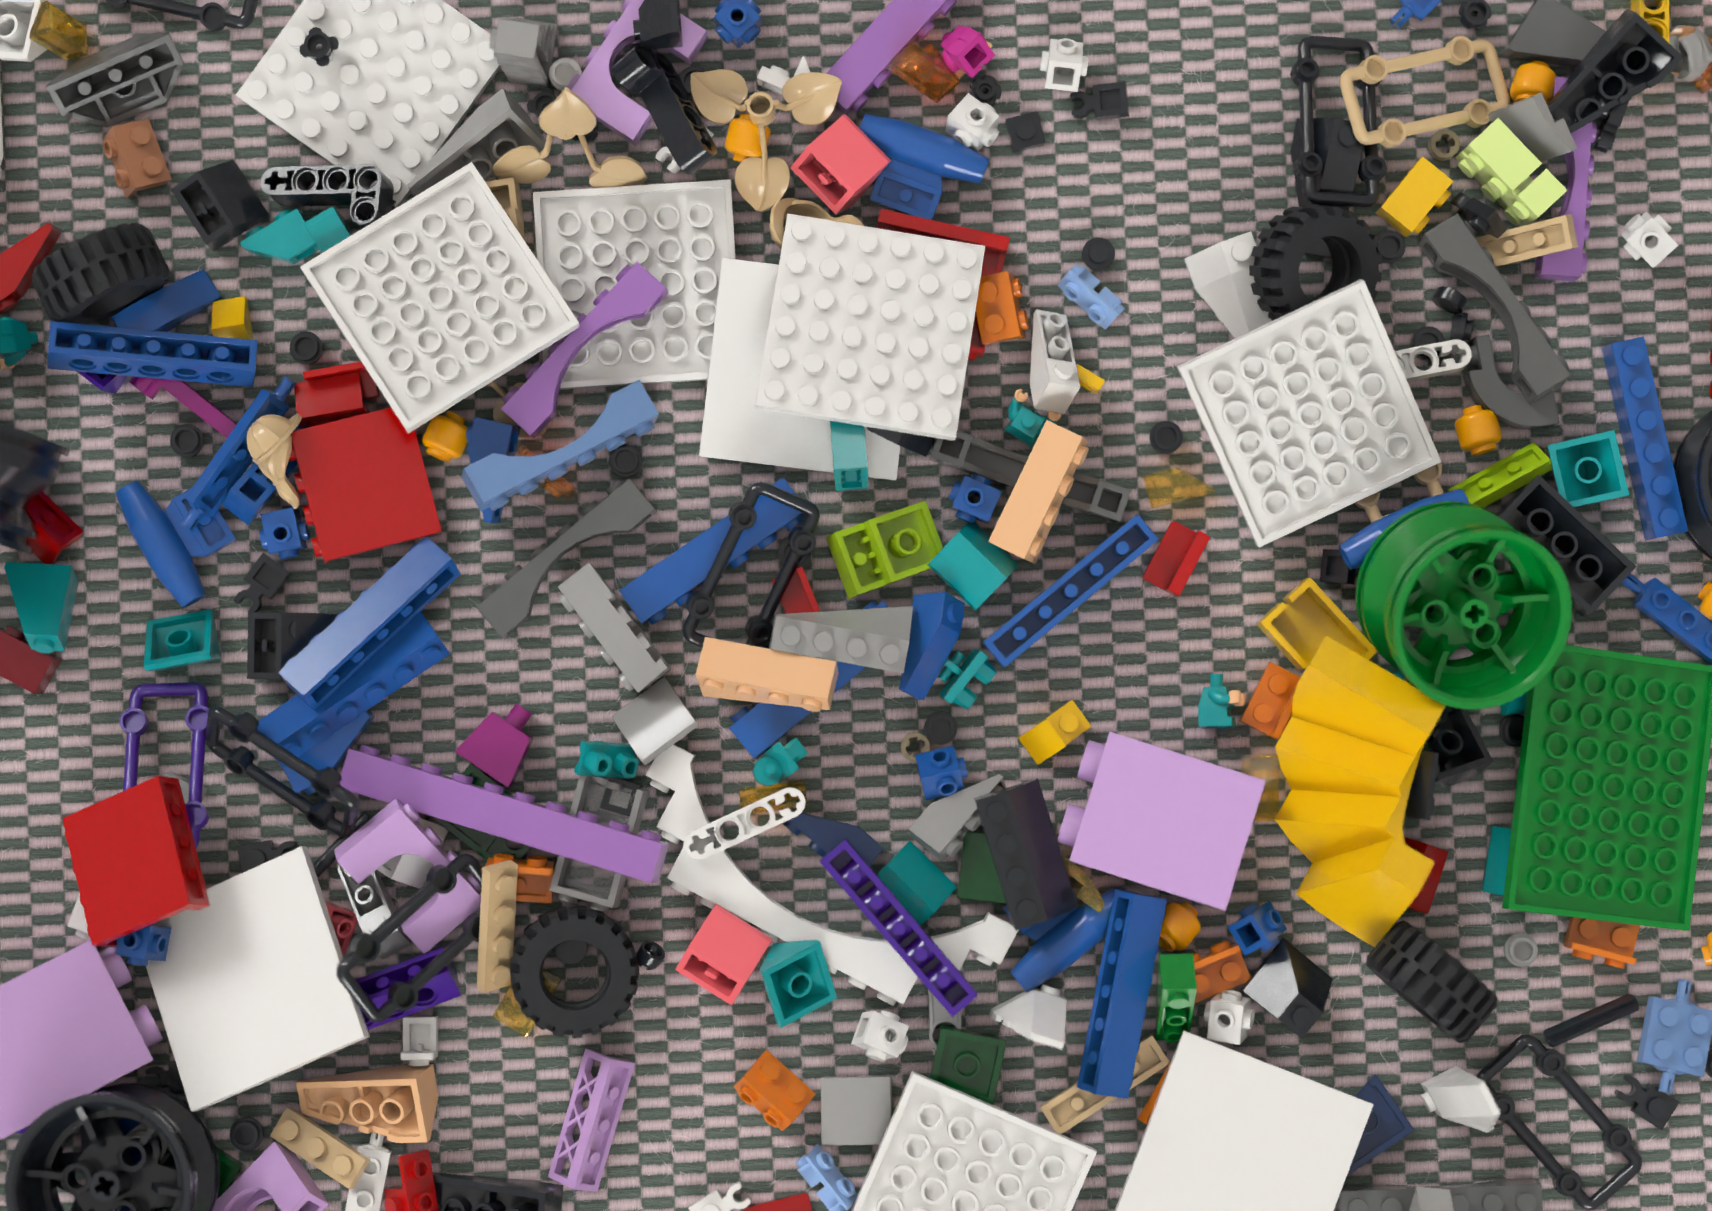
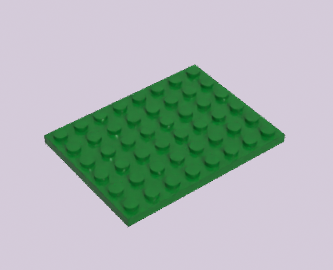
M1572 645L1564 646L1551 670L1527 692L1502 903L1503 909L1689 931L1712 739L1711 665Z

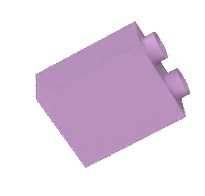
M1110 731L1105 745L1089 740L1077 775L1078 779L1093 783L1085 809L1072 804L1068 805L1057 842L1073 847L1069 861L1226 911L1266 780Z
M91 940L0 985L1 1140L28 1127L41 1114L53 1106L81 1095L90 1094L153 1061L148 1048L159 1043L163 1038L146 1005L129 1012L117 988L131 982L132 978L121 955L115 954L116 946L109 947L98 953L96 947L92 946Z

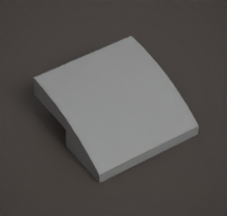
M1542 93L1501 107L1488 114L1492 123L1499 118L1540 162L1577 149L1564 118L1554 121Z
M665 677L612 715L618 728L644 765L699 726Z
M892 1076L821 1077L822 1145H880L893 1116Z

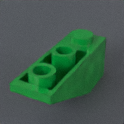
M1159 954L1156 985V1041L1177 1043L1183 1030L1190 1033L1197 990L1193 954Z

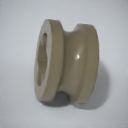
M1449 129L1437 131L1428 142V152L1437 161L1450 160L1460 148L1459 137ZM1441 137L1447 138L1445 142L1450 141L1452 145L1446 153L1441 152L1442 148L1439 150L1436 148V144L1441 140Z
M913 732L903 738L900 748L901 753L906 759L916 762V758L913 756L914 753L912 752L909 755L906 751V747L910 745L909 739L918 737L917 742L920 739L923 740L925 747L921 748V753L930 751V742L922 733Z

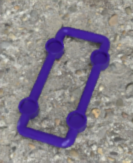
M196 682L139 685L131 692L129 709L122 713L119 720L120 727L127 734L123 791L137 785L140 736L149 727V719L142 711L143 698L195 695L194 707L190 708L185 716L186 725L192 731L189 798L185 806L197 848L200 841V829L205 827L209 820V812L202 804L205 742L209 712L207 689L202 684Z

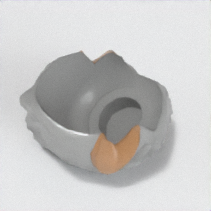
M1677 25L1670 32V44L1684 58L1670 72L1671 74L1678 75L1676 78L1685 82L1693 81L1694 78H1699L1711 63L1712 46L1707 36L1698 28Z

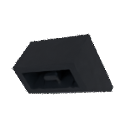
M234 160L198 171L170 189L205 244L214 251L270 216Z

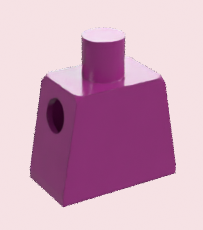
M515 703L506 718L496 712H492L455 752L506 787H511L534 739L522 730L532 713Z

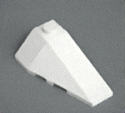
M0 0V59L31 62L55 45L64 12L47 0Z
M1251 231L1219 242L1184 259L1195 291L1206 301L1218 320L1225 325L1234 338H1238L1272 321L1268 317L1269 312L1262 311L1257 304L1260 296L1253 295L1251 283L1255 281L1254 276H1249V265H1254L1255 257L1251 256L1253 246H1256Z
M1042 984L1041 989L1034 988L1028 992L1024 991L991 1009L989 1014L991 1019L998 1022L1003 1020L1002 1025L1015 1029V1032L1055 1048H1063L1067 1000L1065 997L1060 996V989Z
M1454 1066L1421 1083L1425 1093L1421 1094V1098L1430 1113L1435 1111L1437 1115L1444 1119L1487 1133L1494 1130L1493 1126L1496 1125L1495 1120L1498 1119L1500 1111L1485 1082Z

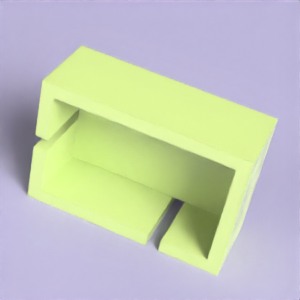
M1499 118L1491 123L1455 157L1460 162L1458 166L1461 171L1469 178L1474 177L1482 185L1481 191L1492 202L1497 201L1505 209V217L1515 226H1524L1532 223L1567 191L1547 168L1534 180L1529 176L1542 163Z

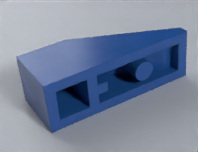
M474 417V422H470L466 432L467 441L469 442L467 450L471 464L493 453L515 456L521 427L488 418ZM503 506L493 511L490 507L483 510L484 521L500 523Z
M289 459L285 471L287 479L298 467L297 460L290 462ZM253 463L229 490L223 506L249 526L276 495V486L262 473L258 464Z
M947 592L919 594L913 597L910 640L904 672L901 673L899 690L918 700L925 699L961 633L965 603Z
M372 711L362 713L353 721L299 756V758L317 770L325 769L326 767H332L337 770L347 756L348 749L353 748L374 719ZM288 766L283 767L295 793L305 791L307 796L316 792L309 780Z

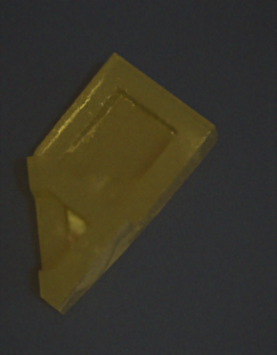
M1179 468L1143 476L1151 508L1215 493L1214 487L1209 484L1207 485L1192 476L1191 473Z
M1064 855L1063 861L1067 874L1083 884L1076 897L1100 913L1105 906V902L1097 885L1075 862L1069 861L1070 859Z

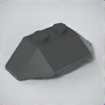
M169 32L137 35L75 62L49 82L46 88L61 116L110 127L168 102L184 61Z

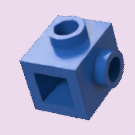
M723 0L716 7L715 12L717 14L714 16L716 28L714 30L727 44L732 42L739 49L745 42L747 44L752 42L761 32V17L758 15L761 13V10L752 0ZM738 13L743 16L741 21L736 22L732 20Z
M973 473L971 478L965 476L962 483L955 481L948 499L954 501L951 509L957 511L955 517L971 524L974 523L975 519L988 524L1002 491L991 487V480ZM975 494L979 498V502L975 504L969 502L968 495Z
M292 507L260 514L263 529L259 530L260 541L263 549H268L269 554L279 555V559L282 560L299 556L298 550L307 549L306 540H310V531L306 520H301L299 509ZM287 531V536L283 539V533Z
M954 746L915 755L926 801L949 796L964 789L962 778L968 777L964 758L957 759Z
M1270 901L1259 907L1256 902L1246 906L1238 912L1241 918L1228 926L1229 931L1245 956L1259 948L1262 952H1265L1280 943L1277 937L1287 930L1281 914L1273 907Z
M156 923L118 938L116 939L117 947L115 954L128 957L127 963L141 966H148L149 960L165 961L172 928L155 925Z

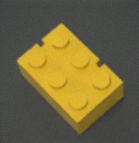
M1310 577L1303 579L1282 599L1286 605L1283 602L1276 604L1256 623L1297 670L1307 668L1325 636L1330 637L1368 660L1378 652Z

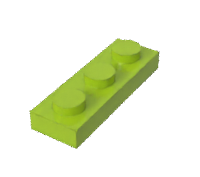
M1533 442L1449 488L1448 492L1462 489L1471 504L1484 508L1526 485L1537 475L1542 476L1553 470L1551 460Z

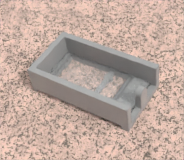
M579 776L570 814L578 816L579 810L598 815L597 822L607 825L610 824V820L630 825V832L638 834L650 791L640 788L637 789L636 794H633L632 789L623 787L621 783L608 781V779L602 777ZM606 788L612 790L608 804L627 809L628 804L631 805L630 817L600 808ZM558 855L549 891L559 893L558 899L577 903L578 899L589 901V907L592 909L609 912V908L620 907V900L627 876Z

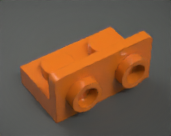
M1268 662L1239 721L1273 739H1279L1291 719L1293 695L1301 677L1272 662Z
M1570 917L1563 946L1573 949L1572 956L1592 961L1594 954L1605 957L1604 964L1624 969L1625 963L1636 964L1637 959L1633 958L1640 925Z
M1224 940L1210 947L1212 952L1199 956L1198 952L1191 953L1194 959L1197 988L1195 1003L1222 993L1223 990H1229L1242 985L1250 979V974L1240 952L1242 950L1236 942L1230 944L1229 940Z

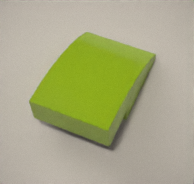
M926 500L867 520L864 523L843 529L826 537L848 599L930 570L929 562L943 549Z

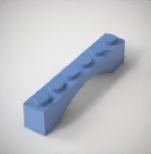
M638 380L612 393L605 409L595 424L569 445L550 453L535 456H507L493 453L465 467L461 477L480 511L489 507L493 511L509 502L508 498L518 492L521 496L532 492L539 486L538 482L548 477L550 481L560 478L568 472L567 468L578 462L579 466H583L597 457V452L605 448L608 451L615 450L626 442L625 438L633 434L639 437L648 433L654 428L653 424L659 413L641 381Z

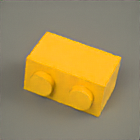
M1422 156L1376 211V214L1404 237H1407L1413 231L1419 234L1431 219L1426 215L1433 206L1439 209L1451 195V192L1447 189L1453 180Z

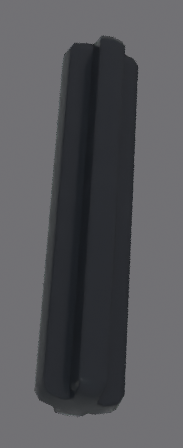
M1626 994L1543 1031L1544 1038L1549 1046H1558L1639 1010L1638 1002L1634 995Z

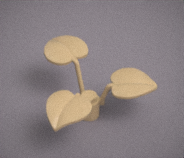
M717 69L707 72H693L691 74L690 83L694 102L700 113L707 120L717 124H727L734 119L737 110L740 112L748 110L751 121L758 125L762 159L758 157L746 158L737 167L734 177L740 196L755 211L763 212L772 208L776 201L783 198L790 183V171L787 163L778 157L768 159L765 126L774 120L776 109L782 111L792 110L794 119L802 125L815 126L825 122L835 109L842 86L840 78L817 72L796 75L790 78L782 88V96L788 103L784 105L779 100L773 101L771 96L765 92L753 93L747 99L748 87L745 79L735 71Z
M564 88L557 99L548 105L539 116V126L548 134L544 149L539 153L538 149L534 146H520L504 154L493 166V173L503 179L514 177L520 184L538 182L544 179L551 170L550 162L545 158L549 155L553 137L557 136L562 140H568L577 135L590 166L595 171L589 176V183L593 188L642 185L648 178L642 165L627 156L610 157L604 160L601 165L596 163L584 136L595 128V114L583 99L568 88Z

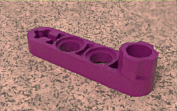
M132 377L129 380L134 387L152 400L164 388L226 438H228L238 424L184 381Z

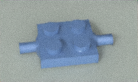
M1678 979L1675 999L1648 996L1636 1062L1652 1065L1657 1070L1662 1071L1659 1092L1673 1094L1675 1075L1689 1074L1704 1077L1712 1035V1010L1697 1007L1692 1002H1689L1693 984L1691 981Z

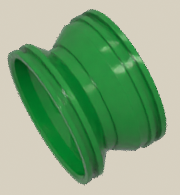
M1460 501L1436 502L1416 508L1399 517L1377 537L1370 547L1361 565L1356 585V610L1359 623L1365 637L1378 651L1377 653L1393 667L1400 670L1425 695L1437 702L1455 708L1484 709L1499 706L1520 697L1532 689L1556 663L1567 641L1571 625V593L1564 572L1555 558L1543 546L1515 530L1491 511L1471 503ZM1456 547L1453 555L1447 552ZM1499 551L1508 561L1512 572L1497 573L1494 567V559ZM1481 568L1480 575L1472 579L1473 573ZM1435 604L1433 611L1425 616L1427 608ZM1513 609L1507 625L1501 632L1497 624V617ZM1403 625L1422 628L1414 647L1407 638ZM1484 625V629L1481 631V633L1476 635L1477 628ZM1462 644L1473 653V655L1465 658L1447 660Z

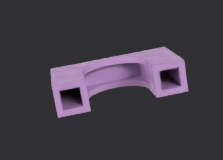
M644 0L624 1L622 5L623 14L618 21L612 20L603 34V37L606 39L599 49L594 47L585 60L587 67L581 76L576 74L567 87L589 105L595 114L596 121L634 146L637 145L653 121V118L647 109L616 88L612 81V66L623 49L634 43L641 42V40H635L633 20H639L638 9ZM680 13L683 47L665 49L690 65L707 41L708 35L707 30Z
M397 798L334 849L336 861L358 884L386 861L398 855H418L430 861L434 866H447L457 855L452 850L447 853L439 845L442 842L439 835L430 826L425 830L418 822L420 816L409 803L403 806ZM463 870L456 875L457 883L451 892L446 894L437 892L401 924L402 931L424 954L480 908L481 887L472 875L468 876Z
M274 1141L216 1200L213 1211H252L257 1205L269 1199L274 1200L280 1211H323L329 1203L296 1154Z

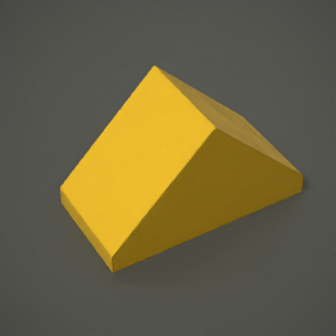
M246 296L213 301L211 323L213 336L254 340Z

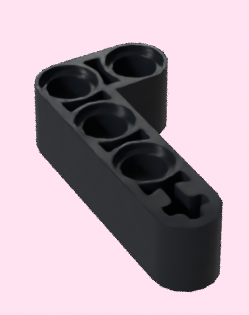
M636 45L612 66L613 75L623 87L640 93L673 159L681 170L692 175L717 154L712 138L674 66L666 56L660 52Z
M374 165L272 167L264 172L260 181L262 190L281 206L350 205V216L362 229L392 211L393 184ZM377 180L376 185L370 189L371 184ZM346 181L344 187L339 189L340 185ZM315 182V185L308 190L309 186ZM374 212L372 218L366 221L368 215Z

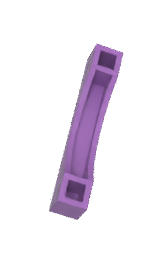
M1555 77L1553 97L1568 78ZM1590 122L1571 133L1577 149L1564 154L1567 165V191L1565 192L1564 203L1558 217L1572 214L1578 248L1535 258L1534 279L1574 282L1581 277L1582 273L1586 272L1588 257L1587 254L1583 253L1584 241H1587L1590 232V222L1585 221L1586 208L1590 207L1592 201V189L1588 188V175H1592L1594 170V156L1590 155V147L1596 138V123Z
M636 262L632 267L629 264L626 265L615 278L618 283L610 291L604 289L593 301L594 309L587 316L582 313L577 318L580 327L572 331L565 340L561 338L553 343L548 350L550 356L542 365L539 362L534 364L525 375L528 380L519 389L516 386L513 387L503 398L502 401L505 405L501 409L533 439L556 416L557 400L562 380L570 363L579 351L596 335L614 325L628 320L646 318L668 295L667 288L640 263Z

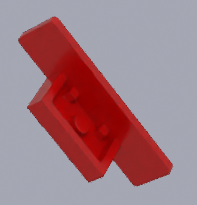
M423 1149L400 1155L398 1161L402 1186L384 1189L385 1211H438L429 1150Z

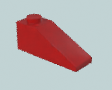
M50 222L0 254V314L7 313L17 306L18 303L16 301L24 297L32 284L34 268L41 264L45 257H48L60 237V230Z

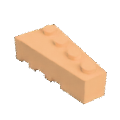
M1046 420L988 542L1036 564L1050 529L1058 516L1064 496H1067L1073 485L1074 478L1072 477L1077 466L1082 465L1088 454L1089 448L1086 447L1088 441L1085 438Z
M708 637L704 639L696 671V677L703 697L795 706L813 712H819L821 709L830 710L839 674L836 661Z

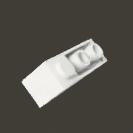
M1036 309L1033 316L1030 389L1033 406L1035 409L1065 414L1080 389L1067 316Z

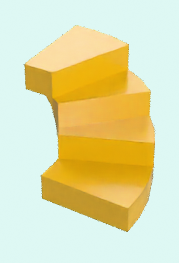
M1325 636L1297 684L1293 695L1292 717L1275 745L1280 768L1291 788L1275 821L1289 840L1312 863L1296 894L1332 922L1375 947L1419 894L1435 863L1405 845L1402 828L1412 781L1423 746L1446 705L1433 700L1415 686L1330 637Z

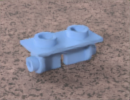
M1076 264L1067 272L1057 286L1069 300L1079 305L1093 322L1106 330L1125 309L1121 305L1123 301L1106 286L1097 293L1094 288L1100 281L1085 266L1081 268Z
M816 1144L807 1155H803L795 1162L799 1167L797 1171L811 1188L819 1182L824 1185L816 1194L829 1211H847L856 1201L858 1194L853 1183L842 1175L835 1166L831 1155L823 1151L819 1144Z

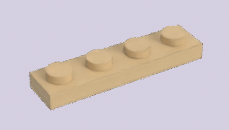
M511 860L482 867L477 989L483 993L512 985L510 963L514 950L518 864Z
M1151 1034L1139 1041L1140 1048L1136 1056L1133 1083L1130 1089L1170 1064ZM1076 1082L1039 1107L1055 1132L1063 1134L1118 1097L1095 1095L1077 1088L1078 1082Z

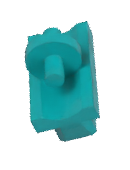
M976 648L972 650L960 667L958 666L965 656L957 651L951 660L946 659L944 663L945 668L938 675V678L946 682L954 673L938 695L950 704L954 702L967 710L977 698V695L966 687L971 678L974 676L984 685H987L997 673L986 660L988 656Z
M794 738L784 747L779 741L759 757V760L753 767V777L762 786L779 784L799 769L796 762L807 755L808 752L797 738Z
M581 740L580 758L575 766L574 773L580 776L630 779L636 776L639 760L635 757V751L630 744Z

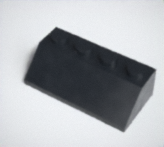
M1540 475L1534 477L1495 514L1515 530L1543 546L1555 558L1567 579L1571 593L1572 608L1580 616L1591 615L1637 567Z
M1034 779L974 798L1014 929L1019 930L1045 922L1077 908L1039 780Z

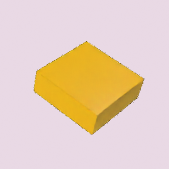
M1076 364L1080 386L1093 394H1097L1105 380Z

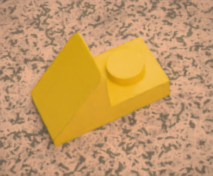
M1070 700L1018 739L1035 763L1039 765L1062 750L1069 742L1092 726L1075 702Z

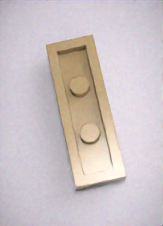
M1572 214L1508 229L1498 239L1490 234L1476 238L1481 248L1485 247L1492 255L1495 268L1578 248Z
M286 1107L270 1137L348 1189L355 1188L371 1160L293 1107Z

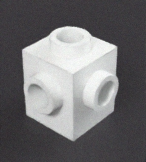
M1067 38L1060 40L1050 39L1049 52L1042 51L1040 71L1046 72L1045 88L1078 92L1080 76H1086L1088 67V56H1083V43Z
M968 93L948 115L945 131L967 148L979 152L984 145L989 147L999 134L997 130L999 115L992 106L984 102L981 103Z
M1647 211L1642 216L1637 214L1631 218L1624 226L1626 230L1621 234L1627 241L1623 247L1636 261L1642 256L1652 268L1678 246L1668 234L1672 229L1659 214L1653 219Z
M1223 990L1222 993L1212 998L1211 1002H1207L1204 1011V1021L1208 1022L1207 1039L1240 1045L1247 1038L1248 1029H1252L1255 1011L1250 1009L1251 998L1241 997L1242 993L1238 991Z
M875 1011L863 1012L851 1044L866 1050V1056L876 1061L885 1062V1059L898 1058L899 1054H902L907 1046L908 1036H906L909 1026L899 1022L900 1017L888 1011H881V1013Z

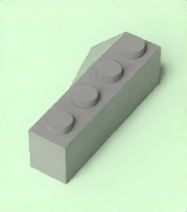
M591 563L586 564L558 586L562 592L558 599L569 613L575 609L582 619L578 622V625L589 639L593 636L597 638L602 645L598 649L599 653L609 665L613 662L616 663L622 671L618 677L629 691L635 688L638 693H641L671 670V667Z
M913 606L775 614L769 648L903 673L910 640Z

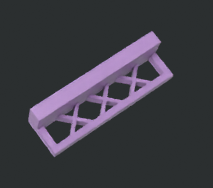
M585 1048L548 1174L549 1178L574 1190L598 1192L635 1066L634 1062L627 1059L609 1057L593 1049ZM594 1060L601 1062L597 1077L593 1079L591 1070ZM588 1093L590 1103L588 1109L584 1111L582 1100L584 1095ZM578 1125L581 1133L579 1140L574 1144L572 1134L574 1128ZM569 1157L571 1167L568 1176H565L561 1172L565 1159Z

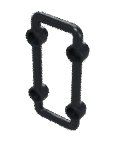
M105 0L116 9H123L132 4L200 20L211 31L222 30L225 26L235 29L247 28L254 20L258 0H245L241 16L228 14L220 4L215 2L198 7L172 0Z
M1307 36L1298 45V61L1290 72L1293 83L1299 86L1301 155L1294 163V173L1302 180L1303 195L1311 204L1371 207L1379 199V181L1385 176L1387 171L1385 161L1378 156V143L1364 145L1365 159L1359 164L1358 177L1366 184V194L1316 191L1315 178L1322 171L1323 162L1320 156L1314 153L1312 84L1318 78L1320 70L1318 64L1311 59V49L1360 52L1362 62L1369 56L1374 55L1373 47L1369 42L1360 38ZM1361 79L1355 80L1356 86L1362 90L1364 123L1367 124L1366 130L1368 132L1377 130L1375 88L1381 81L1376 84H1367Z
M756 482L749 487L742 501L736 502L730 507L728 517L732 524L701 589L691 593L686 600L689 614L682 629L686 641L700 648L703 647L704 639L708 636L696 632V628L700 620L708 618L714 611V602L711 597L743 530L750 529L756 523L757 514L754 506L760 495L807 515L802 526L794 528L788 535V545L791 549L760 614L751 617L745 626L748 636L746 645L759 647L760 644H764L771 639L773 628L771 620L801 557L811 553L816 545V538L813 532L819 522L820 513L814 503L769 483Z
M218 706L212 707L209 710L206 745L212 753L224 760L225 765L231 772L238 776L247 775L303 812L307 820L320 830L328 829L342 838H349L355 832L360 806L359 801L352 792L341 786L342 776L337 770L332 767L317 770L259 732L257 729L259 726L258 720L248 712L235 716L228 710ZM221 723L226 725L231 735L240 742L248 743L250 741L309 780L312 787L320 795L326 798L333 796L344 803L346 807L343 823L335 818L336 809L330 802L320 800V802L312 803L254 765L255 756L248 748L239 746L238 748L230 749L219 741Z
M461 854L447 866L436 865L432 867L427 873V884L371 934L360 933L352 939L350 945L351 952L338 964L336 976L371 1021L383 1022L398 1009L407 1011L413 1008L418 1000V991L473 941L479 942L480 914L475 913L468 916L464 921L463 933L408 983L400 981L393 984L388 991V1001L379 1009L350 973V970L360 961L366 963L374 961L380 954V943L437 892L440 894L451 892L457 883L456 875L465 867L481 887L482 866L473 855Z
M1521 1035L1488 1063L1476 1077L1485 1082L1500 1111L1497 1120H1504L1553 1175L1552 1183L1555 1190L1564 1196H1571L1585 1210H1596L1638 1174L1642 1167V1158L1631 1145L1632 1138L1629 1130L1620 1124H1613L1564 1069L1565 1059L1562 1054L1554 1049L1546 1048L1534 1035ZM1527 1047L1536 1056L1535 1063L1537 1069L1547 1076H1554L1601 1129L1604 1145L1612 1151L1621 1152L1629 1161L1624 1168L1591 1197L1581 1188L1582 1180L1579 1174L1570 1168H1563L1517 1116L1513 1099L1505 1093L1496 1092L1489 1084V1081Z

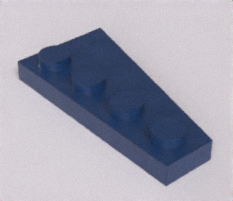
M1376 1074L1355 1095L1357 1098L1372 1103L1373 1107L1347 1176L1414 1131Z

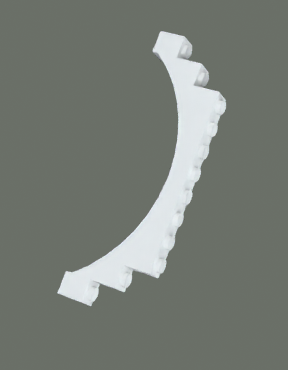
M673 744L654 759L646 776L652 779L650 785L664 793H668L669 789L675 791L656 827L663 830L660 834L663 838L678 845L679 841H684L690 832L710 822L702 805L693 772L692 762L696 755ZM713 827L707 829L711 834L707 838L700 839L698 835L693 836L694 843L690 845L692 851L698 850L700 854L705 853L704 847L713 841L715 848L722 846L715 837ZM683 847L667 877L673 881L671 884L673 889L687 896L690 891L702 897L700 903L713 909L715 904L720 905L748 924L750 922L761 928L760 931L772 938V942L776 943L779 938L785 942L817 939L821 943L830 973L835 974L839 970L849 975L847 981L862 990H865L868 985L879 991L876 997L892 1006L895 1005L896 1001L904 1004L918 978L886 939L854 936L828 929L796 915L770 898L736 865L726 849L708 858L695 860L686 854ZM987 912L985 918L981 921L958 930L930 936V938L954 966L960 970L970 949L975 951L973 958L988 966H991L993 961L1000 965L1018 930H1015L1009 922Z

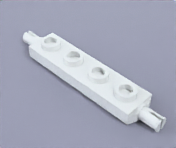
M371 1132L370 1142L357 1147V1151L371 1160L355 1188L349 1189L345 1211H380L392 1153L391 1150L382 1146L384 1135L378 1134L377 1138V1133Z

